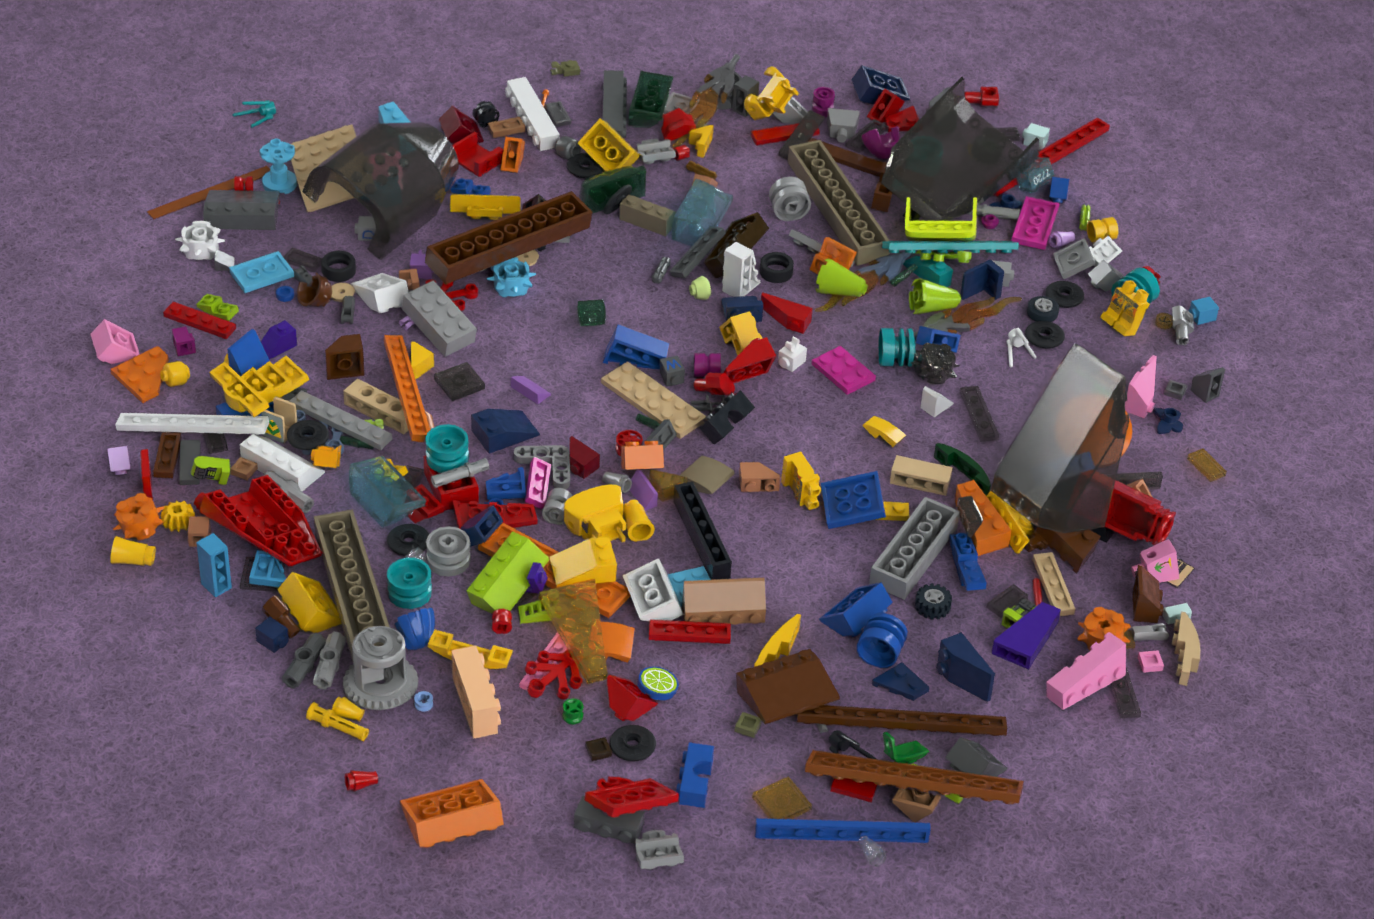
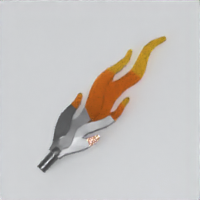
M735 54L729 63L727 62L725 65L710 72L704 78L706 84L699 87L693 94L689 108H693L699 97L700 100L695 109L689 114L692 115L694 122L703 115L696 124L697 128L703 127L713 118L716 113L721 90L725 88L721 96L722 104L725 103L726 98L732 92L735 82V65L741 58L738 54ZM689 134L680 137L672 145V148L682 145L687 140Z
M991 297L988 300L965 304L952 315V309L949 308L946 311L932 315L923 326L955 334L957 332L970 331L984 324L985 319L983 317L997 315L1006 305L1021 301L1022 298H1004L991 307L980 309L990 306L994 302L995 297ZM918 331L914 332L915 340L917 339Z

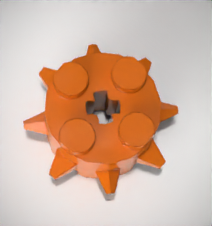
M138 493L133 497L120 501L116 505L117 510L114 514L119 524L113 530L121 529L125 539L130 537L137 538V540L147 539L156 533L155 529L163 523L158 513L164 509V506L155 507L152 498L147 497L144 493Z
M1096 607L1093 612L1086 616L1084 622H1078V625L1084 628V632L1077 639L1078 641L1085 642L1090 651V647L1094 643L1100 644L1105 640L1104 635L1108 632L1123 642L1130 643V640L1124 634L1131 628V625L1124 623L1123 615L1113 610Z

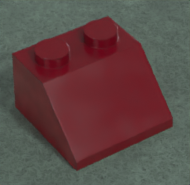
M453 105L439 118L441 129L445 133V139L450 144L460 141L473 132H477V143L484 141L476 121Z

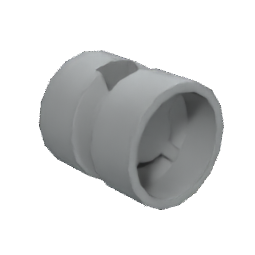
M563 488L552 489L542 510L543 518L548 523L563 524L564 503L572 497V494Z

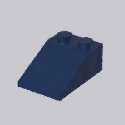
M861 65L851 79L858 98L863 103L875 104L884 89L895 94L903 101L910 100L904 82L900 77Z
M486 409L471 414V431L489 454L540 436V433L522 410Z
M961 632L941 640L938 662L936 664L938 673L943 675L948 682L986 702L991 701L995 673Z

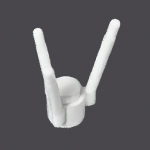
M1019 328L1012 329L1008 334L1009 339L1006 341L1008 345L1009 367H1013L1012 345L1015 347L1024 345L1030 355L1036 359L1037 357L1028 345L1029 342Z

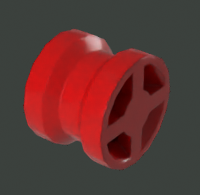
M507 609L495 610L492 613V630L497 634L509 633L512 630V613Z

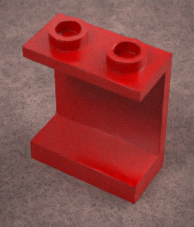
M473 132L450 146L451 160L480 177L502 164L504 149L497 147L492 151L486 150L477 143V132Z

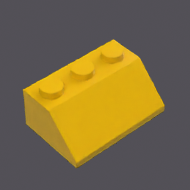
M601 118L577 143L612 178L630 168L641 156Z
M292 572L277 589L282 596V601L288 605L290 613L299 622L298 626L303 631L319 633L342 624L336 605L319 581Z

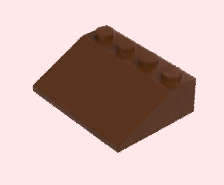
M811 649L783 656L780 659L765 662L762 665L747 668L736 673L737 693L764 724L840 699L822 662Z

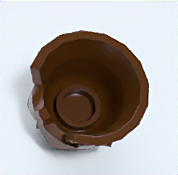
M316 272V276H312L309 287L306 282H299L297 287L298 302L302 306L325 307L332 297V286L328 282L327 277L320 276Z

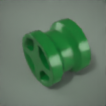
M576 698L567 699L563 703V720L568 724L575 725L583 720V703Z

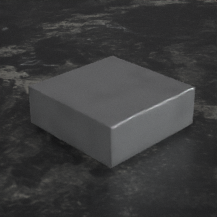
M1170 380L1164 390V395L1182 400L1188 385Z

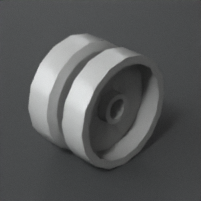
M792 176L781 178L769 190V198L773 210L780 220L793 221L801 219L811 208V200L804 182L799 178Z
M448 526L440 527L428 535L426 540L427 564L432 572L440 576L449 577L459 575L469 567L471 561L470 539L465 531L457 527Z

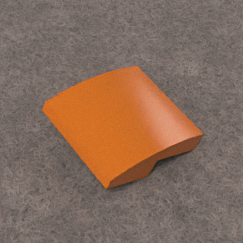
M825 237L820 252L815 254L809 270L818 274L822 264H827L825 260L828 258L849 270L857 252L829 237Z
M592 622L587 654L601 660H607L608 656L623 662H629L635 628L612 622Z

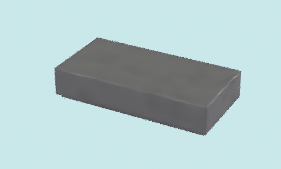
M561 101L545 104V110L555 127L571 125V119Z

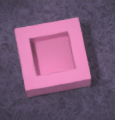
M1159 650L1138 653V660L1143 673L1163 671L1164 664Z

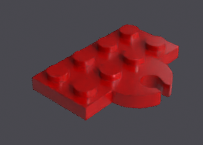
M608 777L607 782L602 778L597 781L596 790L585 792L584 800L592 804L594 808L606 812L610 817H619L621 814H633L639 810H651L657 806H668L670 803L678 802L679 794L651 778L634 782L621 777Z

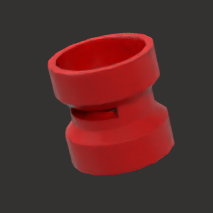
M235 176L234 190L253 191V176H247L246 178Z

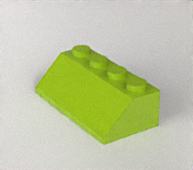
M512 531L466 590L471 604L491 614L497 609L511 611L530 586L527 577L533 562L541 563L544 568L549 561V557L531 540Z

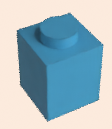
M1205 297L1191 301L1189 312L1193 315L1195 323L1200 325L1216 321L1219 307L1211 297Z

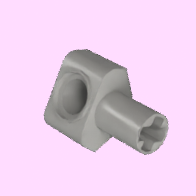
M1180 305L1172 307V328L1176 331V343L1178 345L1188 344V333L1191 334L1194 331L1193 315Z

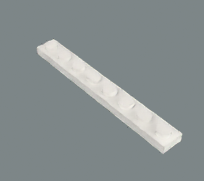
M121 413L115 425L117 431L259 435L265 434L269 418L268 416Z

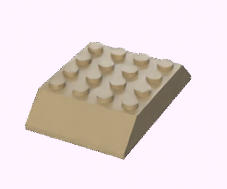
M352 124L291 144L295 147V156L291 159L307 212H313L373 192L374 188Z

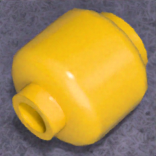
M181 361L170 362L163 366L160 377L169 387L186 384L190 378V370Z

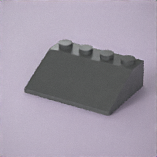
M209 190L204 203L203 219L210 222V226L219 229L276 230L280 191Z

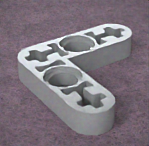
M518 446L514 449L515 462L530 464L531 460L536 457L552 464L553 486L565 490L570 487L569 449L566 446ZM544 453L546 456L540 457L537 454ZM558 466H564L565 469H564V470H559V469H557V467H558Z

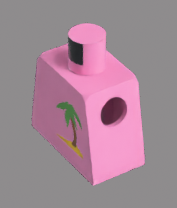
M1169 539L1141 551V563L1131 566L1134 577H1136L1137 568L1140 565L1151 573L1159 583L1179 579L1177 552Z

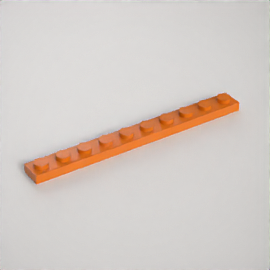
M384 335L383 342L411 441L424 442L430 427L403 336Z

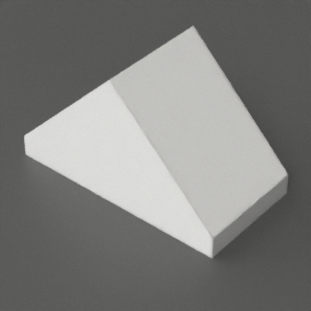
M926 386L923 388L921 409L933 417H936L954 404L940 393Z

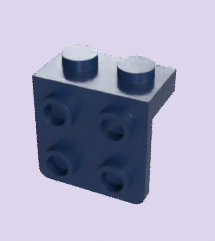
M991 259L966 270L962 278L961 299L965 300L983 290L995 300L1000 298L1004 270Z
M756 296L722 298L721 303L726 321L730 317L750 311L756 322H762L763 302L762 300L758 301Z

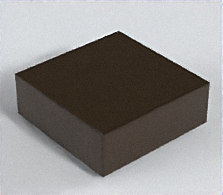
M606 737L585 742V747L591 761L612 757V751Z

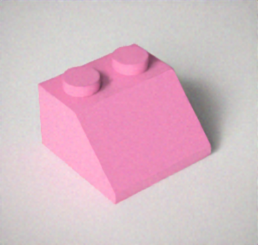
M105 319L91 333L96 356L102 362L106 361L110 364L121 363L140 355L133 333Z

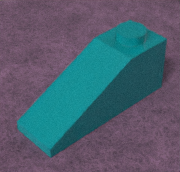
M914 256L903 263L905 267L921 279L945 287L951 285L953 269L943 261H933L932 258L931 260L920 259L921 256Z

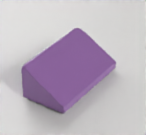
M525 376L511 377V387L536 404L541 403L551 395V393Z
M637 469L631 478V493L638 500L639 504L644 507V510L657 507V491L644 473Z

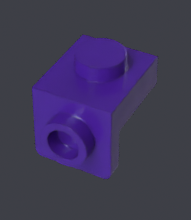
M533 562L527 577L530 586L525 592L542 593L548 577L541 563Z

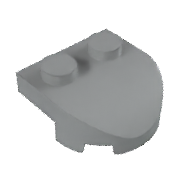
M648 139L643 140L641 144L637 143V152L641 155L639 159L645 164H652L655 160L669 161L671 158L676 157L675 150L670 147V140L668 139L663 141Z
M652 830L644 832L641 839L636 838L635 840L636 858L641 869L650 870L659 866H675L679 863H684V854L679 846V837L675 833L670 836L665 835L664 830Z

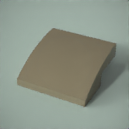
M701 456L679 475V479L682 483L693 481L698 492L712 495L735 473L734 470L715 459Z

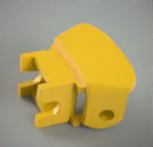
M774 66L768 67L764 72V75L772 76V78L760 95L748 94L744 100L745 110L754 120L770 117L773 112L784 114L786 112L784 107L793 95L797 96L799 94L794 87H790V81L784 78Z
M611 484L602 485L570 497L564 503V522L567 528L575 535H582L584 540L609 536L610 541L619 538L621 542H625L626 537L622 531L626 530V522L623 519L621 487ZM582 522L588 523V533L583 529Z

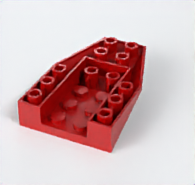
M269 475L252 479L249 491L235 496L227 497L221 489L204 494L200 513L284 564L293 566L322 556V551L303 511Z

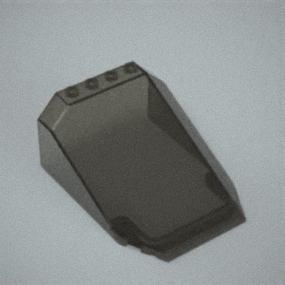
M961 77L892 147L881 184L905 204L907 197H910V208L924 220L948 221L970 213L973 210V198H977L978 207L1024 172L1038 158L1039 138L1036 137L1023 151L975 112L965 98L964 78Z
M1073 344L1052 374L1001 458L994 474L991 491L1037 527L1062 533L1105 527L1129 424V414H1125L1124 401H1127L1125 376L1080 345Z

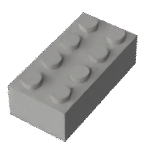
M434 280L404 294L402 310L443 356L446 357L475 342L477 328Z

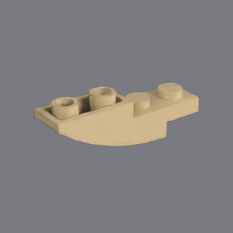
M1181 611L1180 619L1175 620L1174 631H1177V634H1173L1172 645L1175 646V654H1179L1178 661L1181 662L1177 666L1176 676H1179L1180 685L1187 686L1190 671L1197 673L1200 642L1191 619L1186 612Z

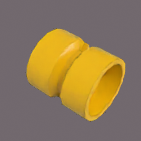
M1108 217L1103 218L1102 221L1100 219L1088 221V238L1092 243H1095L1100 238L1104 240L1107 236L1112 240L1117 239L1118 224L1115 218Z

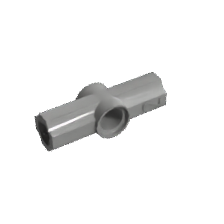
M270 471L264 474L269 475L303 513L306 514L311 510L314 500L300 491L295 481L289 480L287 482L276 473Z
M340 632L328 634L325 646L320 651V661L313 679V684L319 689L326 690L328 687H331L335 673L339 670V661L346 642V637Z

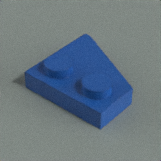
M524 467L518 468V472L509 475L505 473L497 478L487 480V500L492 498H525Z

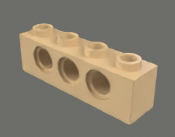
M356 379L343 391L345 405L374 420L383 419L384 425L402 434L408 431L402 405L398 398L360 379Z

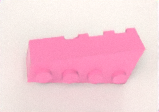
M1108 632L1104 635L1105 640L1100 644L1094 643L1090 647V652L1085 656L1079 655L1070 668L1064 667L1046 682L1047 698L1064 710L1126 675V643Z

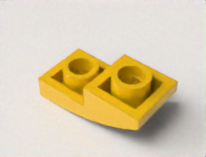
M873 416L862 425L875 439L881 436L892 447L897 445L906 436L896 426L876 416Z

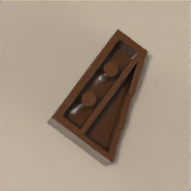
M1051 506L1041 517L1036 532L1048 542V546L1051 549L1054 548L1061 555L1060 558L1063 561H1067L1073 567L1075 573L1079 572L1095 551L1101 537Z

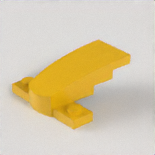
M284 356L274 364L269 361L258 370L252 367L242 376H239L226 362H223L209 372L210 376L223 388L228 406L238 412L248 411L253 417L269 408L268 403L272 402L274 397L280 398L309 381L308 375L287 356Z

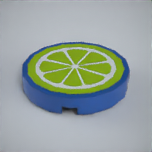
M646 667L640 672L637 679L641 692L651 695L650 698L655 700L673 698L679 687L675 675L661 667Z

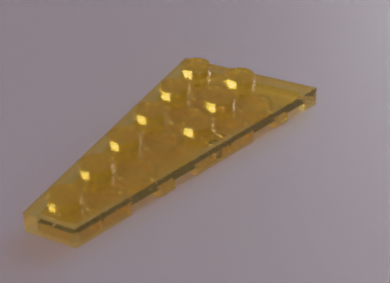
M595 579L539 592V599L587 684L606 680L607 667Z

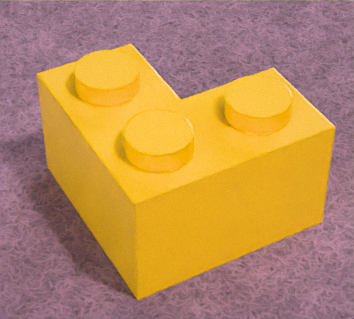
M750 311L730 317L719 327L724 342L726 344L733 342L737 355L752 340L756 338L762 339L761 334L758 333L756 328V320Z

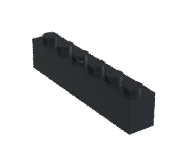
M693 481L674 485V504L710 579H731L732 561Z

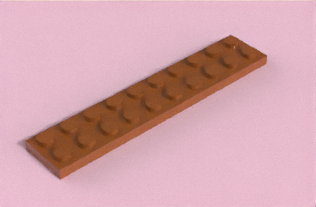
M812 750L805 765V772H809L813 776L830 775L834 779L850 778L855 782L870 781L880 786L891 784L900 789L911 787L921 792L931 790L938 791L942 795L958 794L962 798L979 797L983 801L999 800L1008 805L1020 802L1024 781L816 750Z

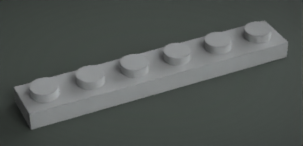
M302 390L290 400V402L296 404V410H302L305 414L379 450H382L392 440L391 433Z

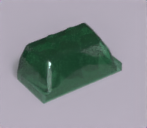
M645 71L640 72L629 109V126L650 128L662 121L674 76Z
M625 166L589 177L582 181L579 199L593 213L604 210L609 199L626 185L632 186L630 195L637 198L644 197L646 191V168L644 166Z

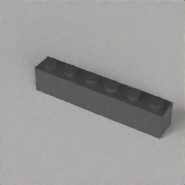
M604 70L603 120L622 138H626L627 77H624V71Z

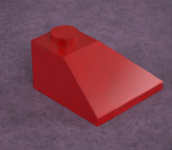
M608 675L609 707L616 712L614 715L622 721H635L657 706L658 703L650 698L647 693H642L639 687L631 680Z

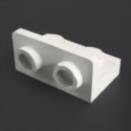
M1109 236L1104 240L1098 239L1093 244L1094 248L1089 247L1096 263L1095 267L1103 259L1108 263L1111 262L1122 252Z

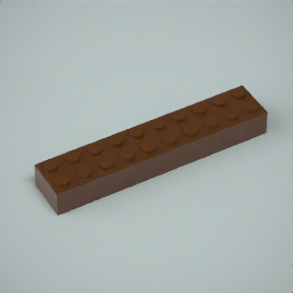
M570 191L429 245L426 250L425 263L446 285L590 228L593 212Z

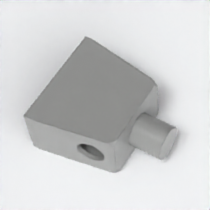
M828 108L827 126L829 136L837 138L839 142L854 139L859 124L860 111Z

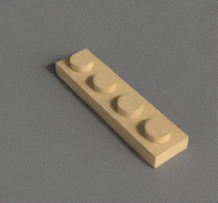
M1053 552L1033 554V562L1050 605L1061 609L1060 616L1074 615L1075 607Z

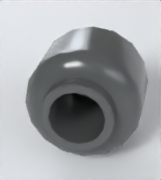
M563 136L557 141L555 151L559 157L569 160L570 157L579 154L581 148L577 144L578 141L576 139Z

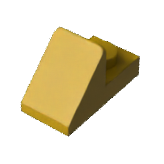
M714 125L704 126L689 132V144L695 145L698 157L704 158L713 139Z

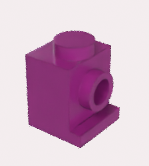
M187 327L172 329L173 343L177 356L196 353L195 339L192 333H188Z

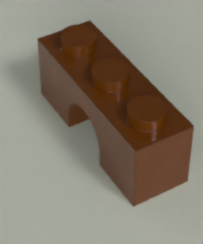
M883 162L871 209L888 213L900 170L899 165Z

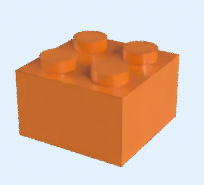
M644 441L645 445H639V442H625V446H621L622 469L664 468L663 445L658 444V441Z

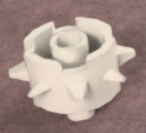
M194 221L191 226H184L181 231L182 237L175 238V240L183 243L180 251L184 252L186 258L190 260L213 259L215 252H217L216 250H219L218 243L225 242L224 239L218 238L220 229L210 226V222Z

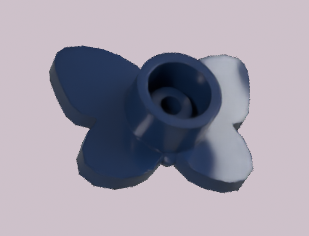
M1004 192L1000 202L991 203L989 206L1020 209L1023 204L1015 200L1013 195Z
M1154 407L1153 412L1161 420L1157 427L1158 434L1170 433L1171 430L1180 433L1183 430V423L1178 421L1181 416L1180 411L1174 408Z

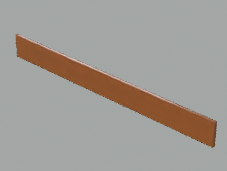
M264 166L241 175V178L253 176V181L263 178L270 171V168ZM234 178L149 210L147 213L154 220L206 200L209 190L234 189Z

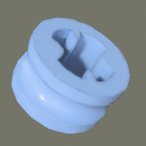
M427 691L418 692L414 697L415 708L423 712L430 710L433 707L432 694Z

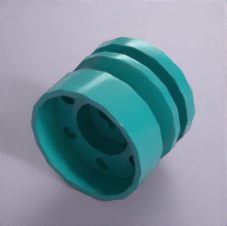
M1141 267L1133 269L1126 276L1116 281L1111 289L1113 296L1117 287H1122L1125 281L1132 280L1137 285L1134 290L1135 293L1138 289L1149 293L1147 298L1149 304L1158 298L1160 293L1156 277L1150 271Z
M880 328L878 341L879 365L892 367L895 358H897L899 367H902L905 358L906 367H912L916 351L913 329L907 328L904 335V329L900 328L898 336H895L893 328Z

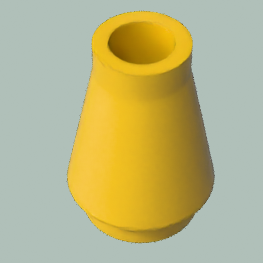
M337 697L332 707L335 715L359 722L365 710L359 708L346 697Z

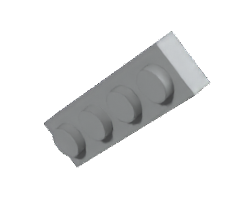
M791 229L789 236L794 238L793 242L801 246L803 243L808 245L807 249L814 253L820 252L822 247L820 242Z

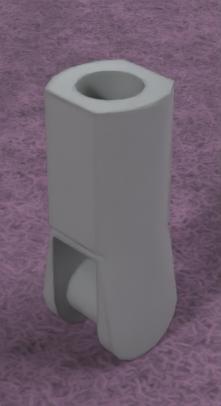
M1163 623L1148 626H1132L1130 629L1132 641L1166 640L1169 637V633L1165 631L1166 625Z

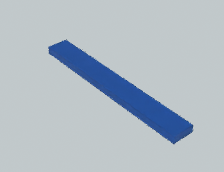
M756 818L755 838L928 843L931 827L930 823Z

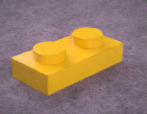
M883 502L886 517L875 519L907 521L909 518V503Z

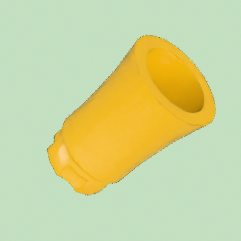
M630 500L623 505V515L627 525L628 537L634 542L648 540L654 534L655 528L649 520L644 507L639 504L638 500Z
M116 536L111 550V564L152 566L155 560L156 547Z

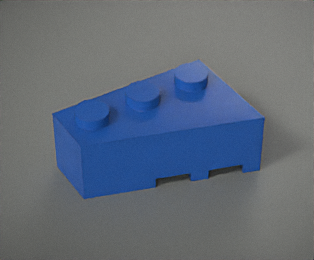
M617 325L606 347L603 363L608 364L610 361L619 362L620 365H623L628 361L631 364H636L637 367L660 370V359L667 358L669 343Z

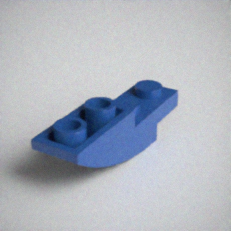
M969 533L950 534L949 539L953 560L961 586H965L967 591L986 589L987 582L977 561L978 553Z

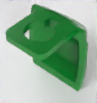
M888 732L883 733L884 753L894 762L914 763L918 759L925 757L929 752L918 741L895 746L894 737Z

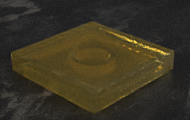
M789 776L753 792L752 798L769 819H793L812 810V804Z

